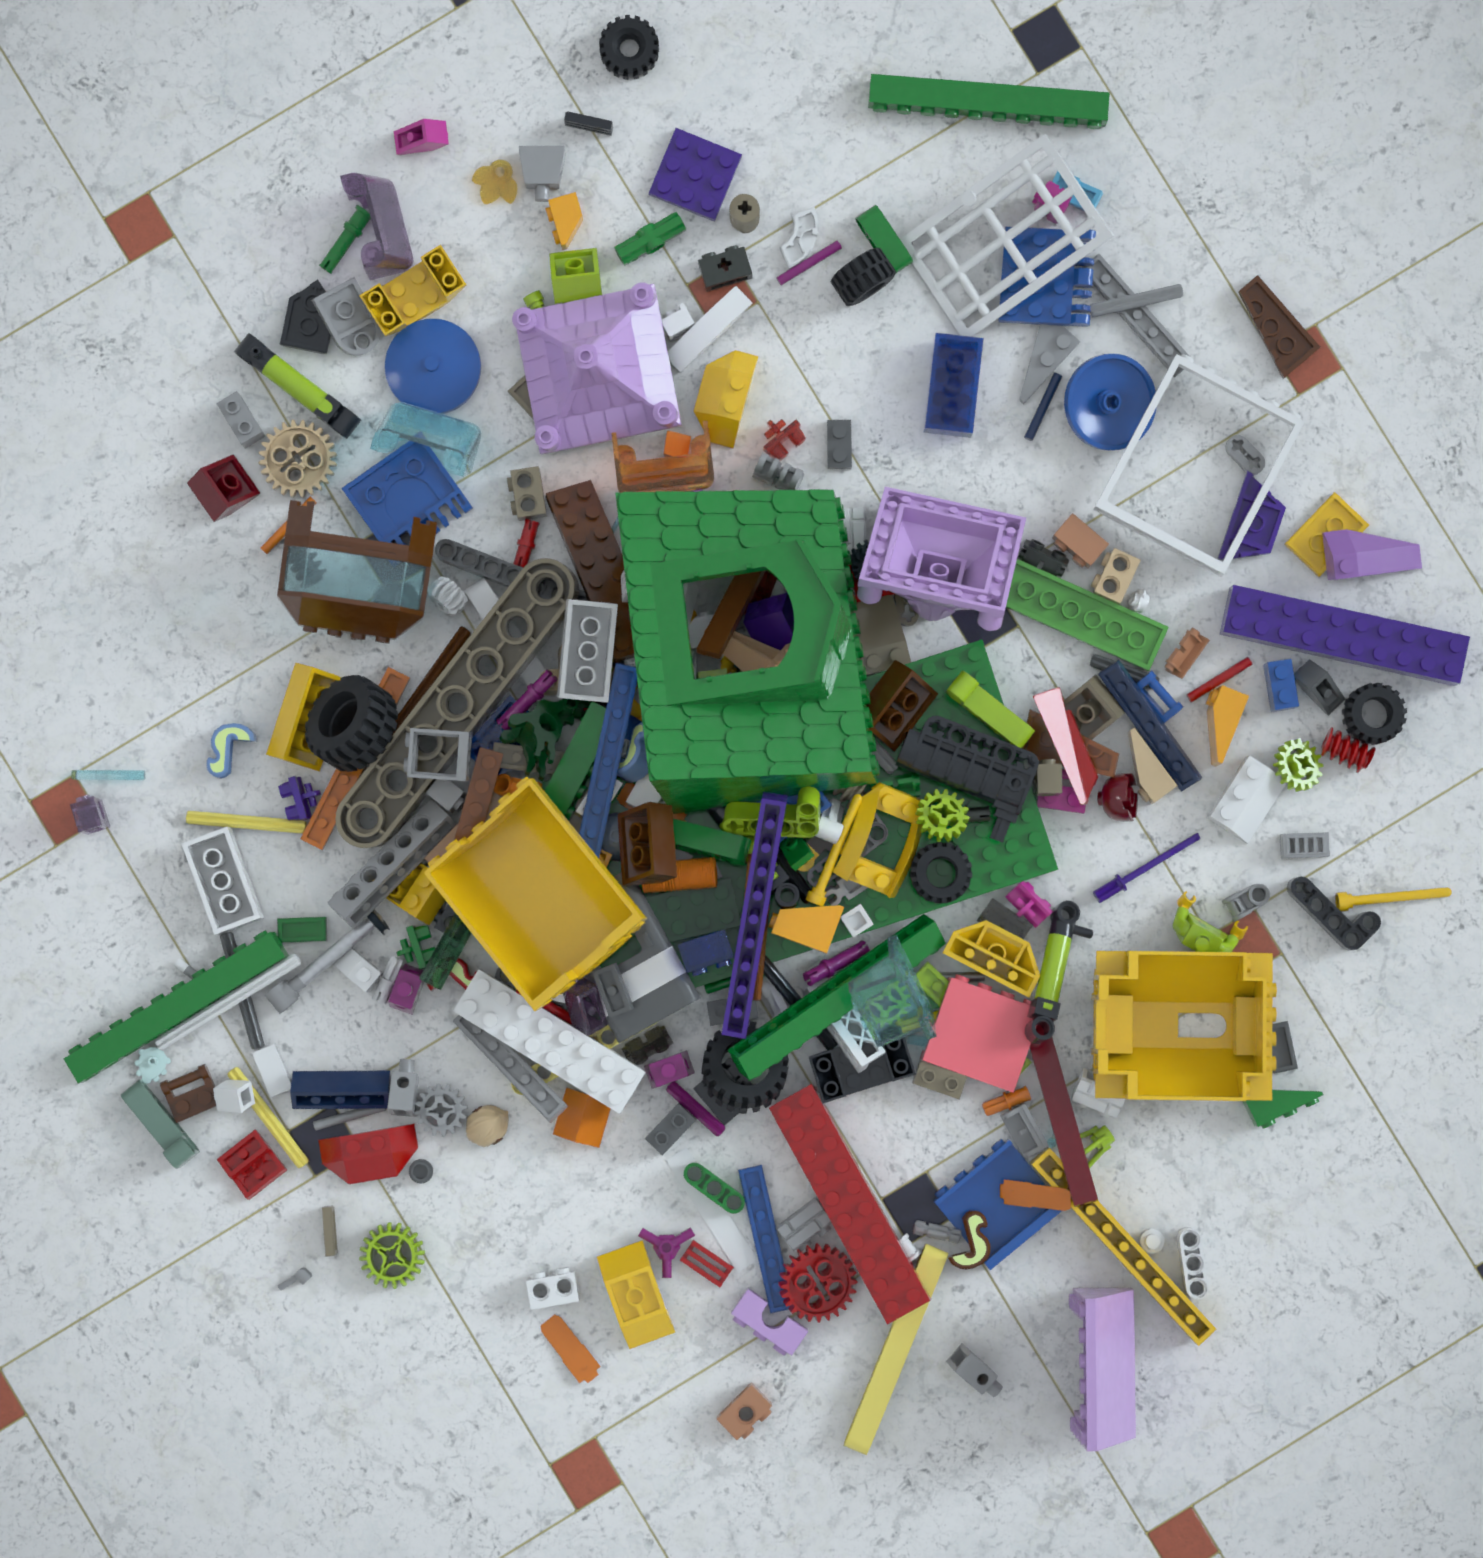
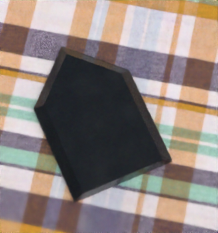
M318 279L301 292H297L289 298L280 345L319 354H327L331 335L312 302V299L326 292Z

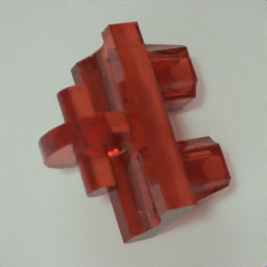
M783 419L776 424L769 420L767 425L770 429L764 433V436L767 439L771 438L774 434L776 436L763 446V451L768 455L771 454L773 458L782 461L789 454L782 445L783 442L789 439L796 448L806 440V437L800 429L801 424L798 420H794L782 431L780 429L786 425Z

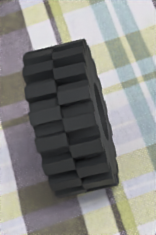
M625 15L624 19H620L619 16L615 18L614 23L610 21L607 24L606 30H602V37L599 39L601 60L606 65V69L614 73V76L619 78V75H621L625 80H629V77L639 79L640 74L645 76L648 74L649 69L652 70L654 68L655 61L659 57V40L655 34V29L653 26H649L647 20L641 21L640 17L636 15L635 18ZM628 39L634 40L639 46L638 52L632 57L624 56L620 51L621 43Z

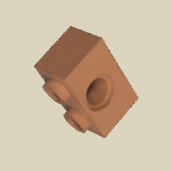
M751 1382L717 1415V1420L736 1440L740 1437L745 1439L754 1430L752 1425L758 1420L762 1422L771 1414L770 1408L772 1403ZM743 1407L751 1408L753 1411L752 1417L749 1419L741 1418L739 1415L740 1409Z

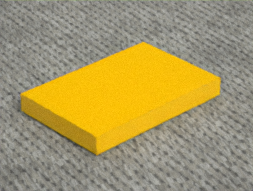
M1334 492L1284 545L1313 573L1320 577L1326 571L1322 532L1346 529L1363 532L1369 524Z

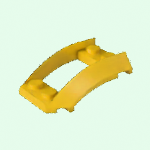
M881 782L873 786L870 792L862 796V802L857 811L853 826L840 853L841 857L833 869V873L847 882L851 880L886 894L889 898L896 897L910 869L922 833L920 830L923 824H916L920 816H917L915 812L917 808H920L918 804L921 799ZM876 809L911 823L906 844L894 870L861 857L872 828Z

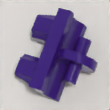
M293 776L288 778V782L278 786L282 798L294 797L295 805L285 807L287 819H311L310 808L317 806L315 797L320 796L321 791H313L311 783H306L303 786L301 777Z

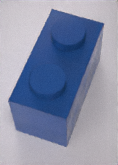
M1286 659L1265 663L1263 669L1270 711L1277 712L1299 707L1292 660Z

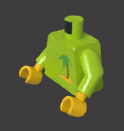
M1185 891L1177 900L1179 907L1173 921V930L1176 932L1180 942L1195 952H1232L1239 940L1244 937L1248 926L1245 929H1240L1237 926L1239 920H1237L1230 930V935L1189 913L1188 909L1195 903L1196 897L1193 896L1189 900L1186 897L1187 891Z

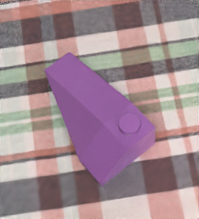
M1347 529L1322 532L1328 580L1422 568L1419 544Z

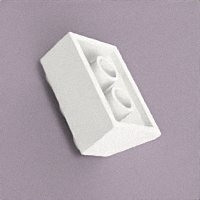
M1249 755L1245 757L1207 818L1248 844L1286 783L1281 784L1282 778L1276 776L1275 772Z

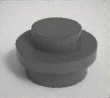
M425 1159L415 1160L409 1167V1176L416 1183H426L433 1176V1167Z

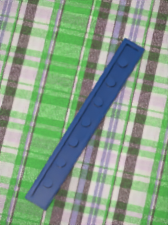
M616 663L609 700L606 706L579 831L580 836L598 858L600 856L637 685L636 667Z

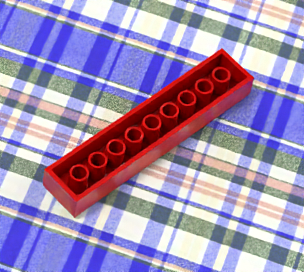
M814 1084L808 1085L769 1107L887 1325L931 1301L929 1293L825 1104L822 1102Z

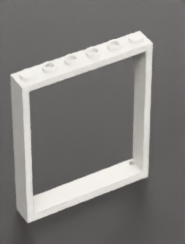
M1176 354L1093 510L1222 577L1228 569L1305 421L1301 420V416L1294 411L1288 410L1286 412L1280 409V405L1270 399L1265 401L1259 398L1256 391L1250 388H1245L1244 390L1238 387L1235 380L1226 376L1224 378L1219 377L1212 368L1205 365L1200 367L1194 363V359L1185 354H1181V356ZM1178 366L1293 426L1222 562L1107 501Z

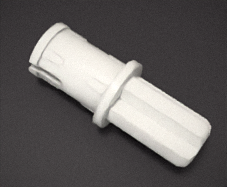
M396 956L390 957L383 975L379 977L381 980L374 996H372L374 1001L378 1000L379 1003L386 1005L399 970L404 963L402 959Z

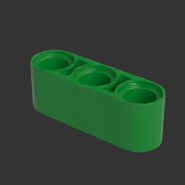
M874 205L855 218L873 248H881L896 273L913 263L909 252L877 205Z
M693 1162L685 1167L683 1176L691 1186L731 1214H736L743 1210L745 1205L743 1195L699 1163ZM691 1167H698L701 1170L702 1175L699 1180L694 1181L688 1177L687 1173ZM712 1181H717L721 1185V1191L717 1195H712L707 1190V1185ZM734 1195L740 1198L741 1205L739 1208L731 1209L728 1207L727 1199L730 1196Z

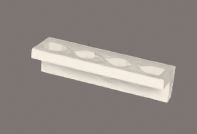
M824 978L819 982L815 983L813 986H808L804 992V996L809 994L811 991L822 985L830 978ZM852 1009L847 1013V1016H842L839 1021L826 1027L858 1073L865 1070L869 1063L886 1052L856 1009ZM849 1022L859 1024L862 1029L860 1036L849 1033L847 1030ZM862 1042L872 1044L877 1052L867 1058L861 1050Z

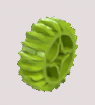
M388 1222L386 1231L381 1224L378 1225L379 1234L374 1230L369 1231L373 1239L365 1237L363 1241L369 1246L360 1247V1251L366 1252V1255L360 1256L359 1261L367 1260V1264L363 1265L361 1269L366 1270L370 1268L371 1272L366 1277L369 1279L376 1275L375 1285L381 1279L384 1280L383 1288H387L389 1281H392V1287L396 1289L398 1287V1280H400L403 1287L406 1286L407 1281L405 1277L410 1281H414L415 1276L411 1272L419 1274L421 1269L416 1264L423 1265L425 1263V1260L418 1258V1255L425 1254V1250H417V1247L421 1246L423 1241L414 1242L413 1239L418 1236V1233L415 1232L409 1236L408 1233L411 1229L409 1226L403 1232L400 1231L401 1223H397L395 1230H393L392 1223ZM385 1236H398L393 1246L381 1245L377 1242ZM405 1241L411 1249V1262L403 1256L401 1251ZM398 1245L395 1254L398 1260L393 1259L386 1266L389 1258L386 1251L389 1250L391 1252ZM373 1249L383 1258L380 1270L374 1263ZM396 1264L407 1268L404 1273L399 1275L386 1274L391 1265Z

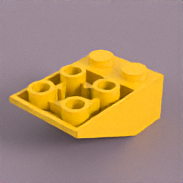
M420 863L386 899L418 920L430 925L445 899L423 873L429 867Z

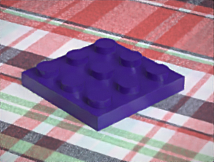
M675 128L649 190V195L715 222L742 154Z

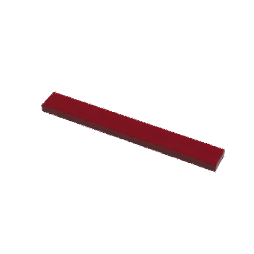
M1037 1025L1036 1032L1039 1035H1043L1044 1030L1042 1026ZM1051 1037L1040 1044L1031 1042L1030 1052L1073 1205L1076 1207L1098 1201L1097 1193L1053 1038Z

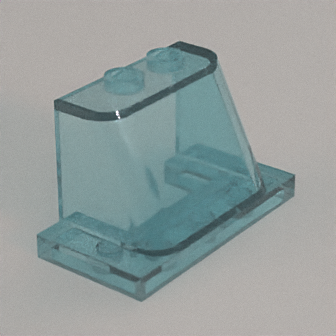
M897 935L887 938L889 955L848 983L849 992L852 996V1006L855 1012H860L862 1016L860 1017L861 1024L865 1031L869 1030L877 1048L921 1031L924 1032L927 1040L937 1037L933 1008Z

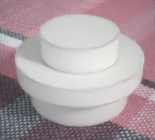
M1148 1229L1140 1237V1245L1148 1253L1159 1252L1165 1243L1163 1234L1156 1229Z

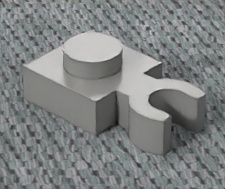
M840 876L834 878L837 885L826 887L825 892L827 893L825 897L835 894L828 902L831 906H836L841 902L843 896L850 900L868 887L851 880L847 882Z

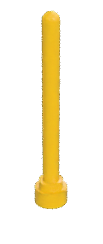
M860 794L853 796L842 822L844 827L840 838L832 846L816 887L808 891L805 900L819 906H824L827 899L825 897L827 893L825 889L862 802Z
M1445 887L1352 896V894H1347V892H1338L1335 894V905L1343 912L1348 911L1349 908H1353L1355 905L1449 897L1452 891L1450 888Z

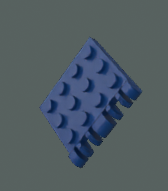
M1005 227V231H1008L1012 227ZM1027 228L1013 238L1012 241L1025 261L1028 262L1066 234L1062 229ZM1090 229L1079 238L1082 242H1089L1096 237V231ZM1072 243L1032 270L1036 278L1074 253L1076 249ZM1005 247L1003 248L1001 281L1019 269ZM1084 257L1001 316L999 322L1078 327L1090 326V315L1071 313L1091 312V306L1072 305V298L1088 299L1092 297V291L1073 290V287L1091 288L1093 286L1094 270L1090 268H1075V266H1093L1094 259ZM1025 277L1000 293V305L1029 285Z
M421 434L415 436L341 488L377 540L392 543L395 540L397 544L406 545L400 539V536L406 532L411 536L413 517L421 518L420 523L426 524V521H433L430 515L435 513L445 528L449 526L445 515H442L439 509L447 504L453 516L459 519L461 514L452 503L453 499L457 501L465 514L473 509ZM438 526L436 529V534L440 532Z

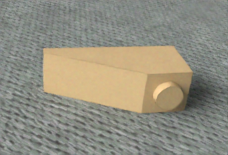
M1133 728L1128 731V738L1136 782L1140 788L1137 792L1144 802L1149 801L1153 804L1177 787V784L1136 729Z

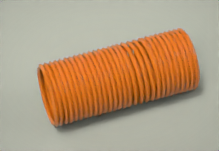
M701 857V859L676 860V878L662 883L642 885L643 893L717 888L715 857Z

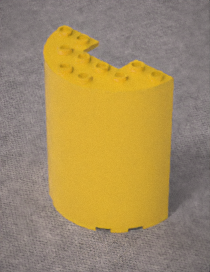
M525 777L517 783L516 787L518 789L512 794L509 792L499 799L500 805L490 812L489 816L491 818L485 823L481 821L471 830L473 834L470 837H463L459 841L457 839L452 841L445 848L447 852L443 856L437 855L428 863L429 868L423 873L531 1008L537 1011L552 1001L551 998L554 999L558 995H562L576 984L575 981L577 979L580 980L585 975H588L632 937L631 933H635L644 925L647 917L534 778Z

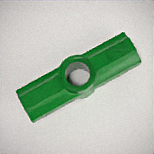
M674 212L655 224L649 223L643 226L634 236L618 244L614 249L620 261L626 266L645 254L649 255L658 251L667 241L685 232L686 227L678 213Z

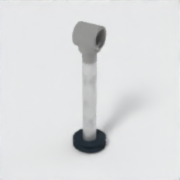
M374 909L355 929L352 928L290 981L282 980L264 996L281 1014L298 1000L300 996L298 992L370 932L377 928L384 934V930H390L389 926Z

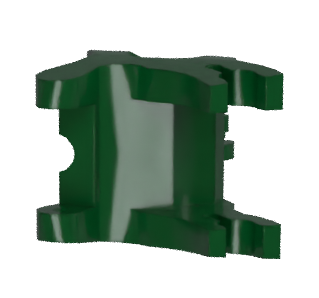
M566 698L556 702L545 699L540 700L531 712L517 713L510 716L507 723L512 729L502 731L499 737L500 741L504 744L519 743L523 747V754L527 763L525 775H530L536 763V770L539 773L538 780L543 782L546 775L545 762L547 760V763L551 765L554 762L555 743L561 737L562 727L567 724L572 726L574 718H583L587 711L583 709L589 708L592 701Z

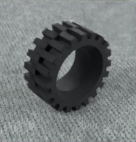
M750 1021L746 1037L757 1030V1022ZM718 1030L714 1034L713 1040L710 1039L707 1044L702 1063V1081L704 1087L708 1086V1095L710 1098L715 1095L716 1104L720 1107L723 1103L727 1104V1110L731 1112L734 1111V1107L740 1108L741 1114H746L748 1108H752L753 1113L760 1111V1106L762 1105L767 1108L771 1105L772 1099L776 1100L780 1096L781 1089L783 1090L789 1068L787 1067L789 1062L788 1055L783 1057L779 1063L770 1066L768 1074L762 1081L753 1085L737 1084L726 1076L722 1067V1059L728 1052V1049L743 1038L721 1035V1031Z

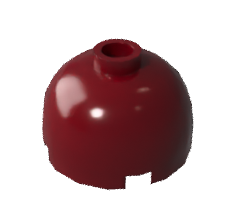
M1132 773L1116 774L1114 777L1108 778L1103 784L1102 791H1098V805L1103 806L1107 816L1115 821L1130 822L1134 821L1133 818L1137 816L1138 793H1134L1132 786H1137Z

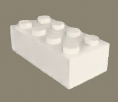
M566 599L557 691L558 698L608 702L618 604Z
M224 827L181 843L214 935H221L264 919L232 828Z

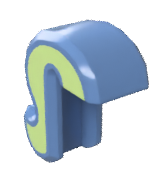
M642 722L633 728L626 758L620 759L617 776L629 783L636 782L648 774Z
M232 723L222 725L214 731L211 737V747L216 758L209 757L207 759V770L211 775L217 778H225L231 774L233 741L257 742L256 734L250 728L242 724Z

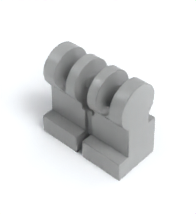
M763 452L752 477L772 486L775 478H778L775 488L779 490H798L804 477L803 470L793 468L788 463L782 469L780 468L782 463L779 462V459L772 458Z

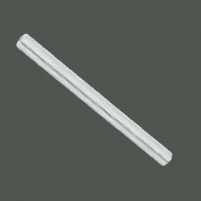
M296 954L286 957L155 1039V1044L160 1050L166 1049L300 966L301 961Z

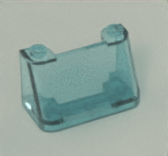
M398 402L389 407L373 437L370 449L388 453L395 449L398 441L406 440L445 451L443 457L444 468L452 474L464 477L472 472L481 440V431L474 423L404 402Z

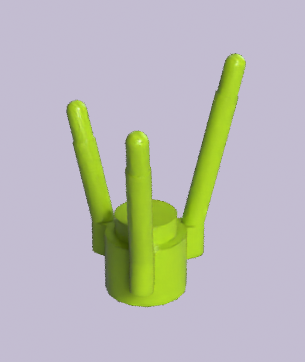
M1105 1125L1101 1128L1094 1126L1090 1130L1080 1133L1081 1139L1093 1135L1090 1137L1092 1144L1084 1149L1085 1154L1094 1148L1099 1150L1088 1162L1089 1169L1111 1148L1110 1144L1115 1141L1114 1136Z

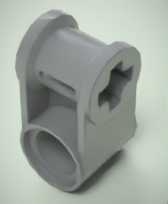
M1254 884L1222 900V903L1227 905L1233 916L1232 921L1235 922L1266 904L1270 899V891L1263 884ZM1255 888H1260L1264 892V898L1259 902L1252 898V892Z

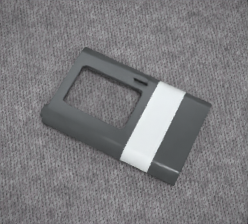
M622 872L614 876V878L647 917L644 925L634 933L642 947L641 952L618 965L634 1009L609 1018L592 972L583 977L618 1044L701 998L639 885L623 886ZM599 965L593 971L601 969V966Z

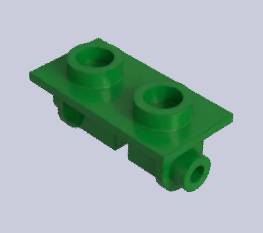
M916 773L876 779L877 783L870 784L871 790L873 786L881 782L914 797L921 796L920 780Z

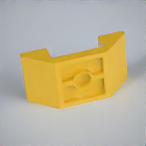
M441 244L421 256L422 261L387 284L381 286L378 283L359 295L385 337L400 332L408 325L429 316L448 304L467 286Z
M643 1240L597 1256L604 1284L629 1349L676 1333L651 1268V1262Z

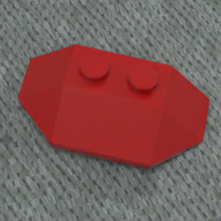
M415 1123L318 1140L322 1164L348 1184L396 1177L418 1149Z

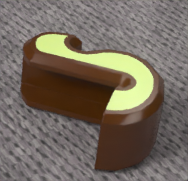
M969 1210L962 1217L970 1250L947 1257L950 1263L959 1269H973L984 1264L990 1256L991 1246L989 1240L980 1232V1228H986L988 1223L986 1217L978 1210Z

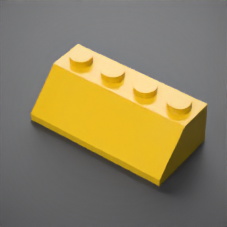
M295 663L266 755L320 772L323 760L314 755L308 747L305 733L307 732L305 730V723L309 719L307 715L309 710H312L316 698L318 699L322 695L321 692L325 688H329L332 682L335 680L340 681L341 677L312 666Z

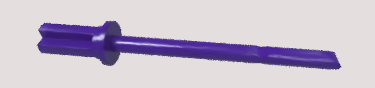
M1199 833L1192 835L1123 878L1116 874L1113 880L1093 891V895L1098 903L1105 901L1122 890L1124 892L1127 891L1125 884L1200 840Z

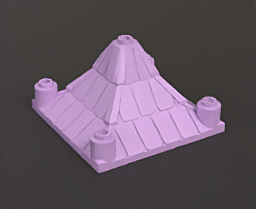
M637 283L632 289L532 310L527 307H521L513 313L512 322L517 329L535 423V441L539 446L541 455L682 426L654 284Z
M885 487L860 573L857 596L866 604H874L880 601L883 590L890 591L907 599L912 609L920 617L928 621H938L953 614L955 610L979 611L978 624L980 627L987 631L997 630L1003 622L1026 517Z

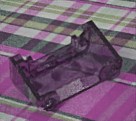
M361 173L341 175L342 186L349 201L357 200L364 209H369L377 240L365 244L361 250L363 267L369 280L409 270L414 262L413 254L393 182L383 177Z

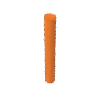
M310 496L301 506H307V501L315 500ZM287 521L260 547L266 554L285 537Z

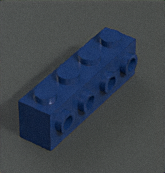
M390 1070L293 1071L290 1089L292 1109H388L391 1084Z

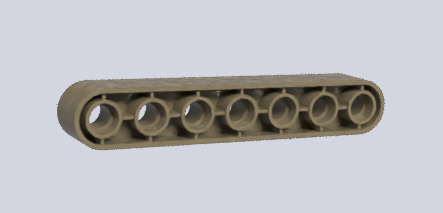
M541 558L528 563L520 571L393 734V739L391 743L388 742L385 752L377 756V760L368 766L340 802L335 817L336 827L341 837L347 843L358 848L382 846L406 823L428 795L426 794L428 789L436 781V779L407 777V785L403 790L396 791L390 786L389 777L395 770L404 772V758L408 757L409 748L405 747L406 733H410V728L472 732V737L563 622L566 599L578 600L579 584L570 568L557 560ZM545 579H553L557 584V593L551 599H543L538 592L539 584ZM515 617H522L527 622V631L519 638L511 636L508 630L510 621ZM486 655H492L497 661V670L490 676L482 675L478 667L479 661ZM461 693L467 699V708L463 713L456 715L449 708V700L454 694ZM436 736L437 747L430 753L424 752L419 746L417 771L445 773L458 756L459 738ZM366 808L373 809L378 817L377 824L372 829L364 828L359 820L361 812Z

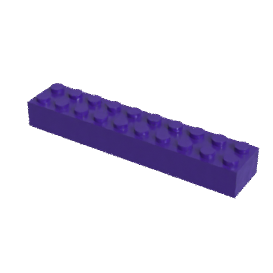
M1232 585L1229 588L1219 634L1451 686L1461 683L1470 636Z

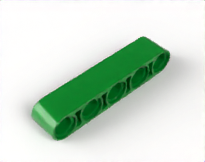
M673 819L675 849L705 857H715L716 860L736 865H745L752 842L749 838Z

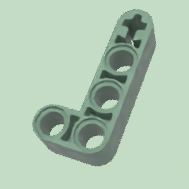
M141 1079L121 1094L127 1106L164 1149L163 1155L174 1168H181L200 1152L187 1133L176 1123L173 1116Z

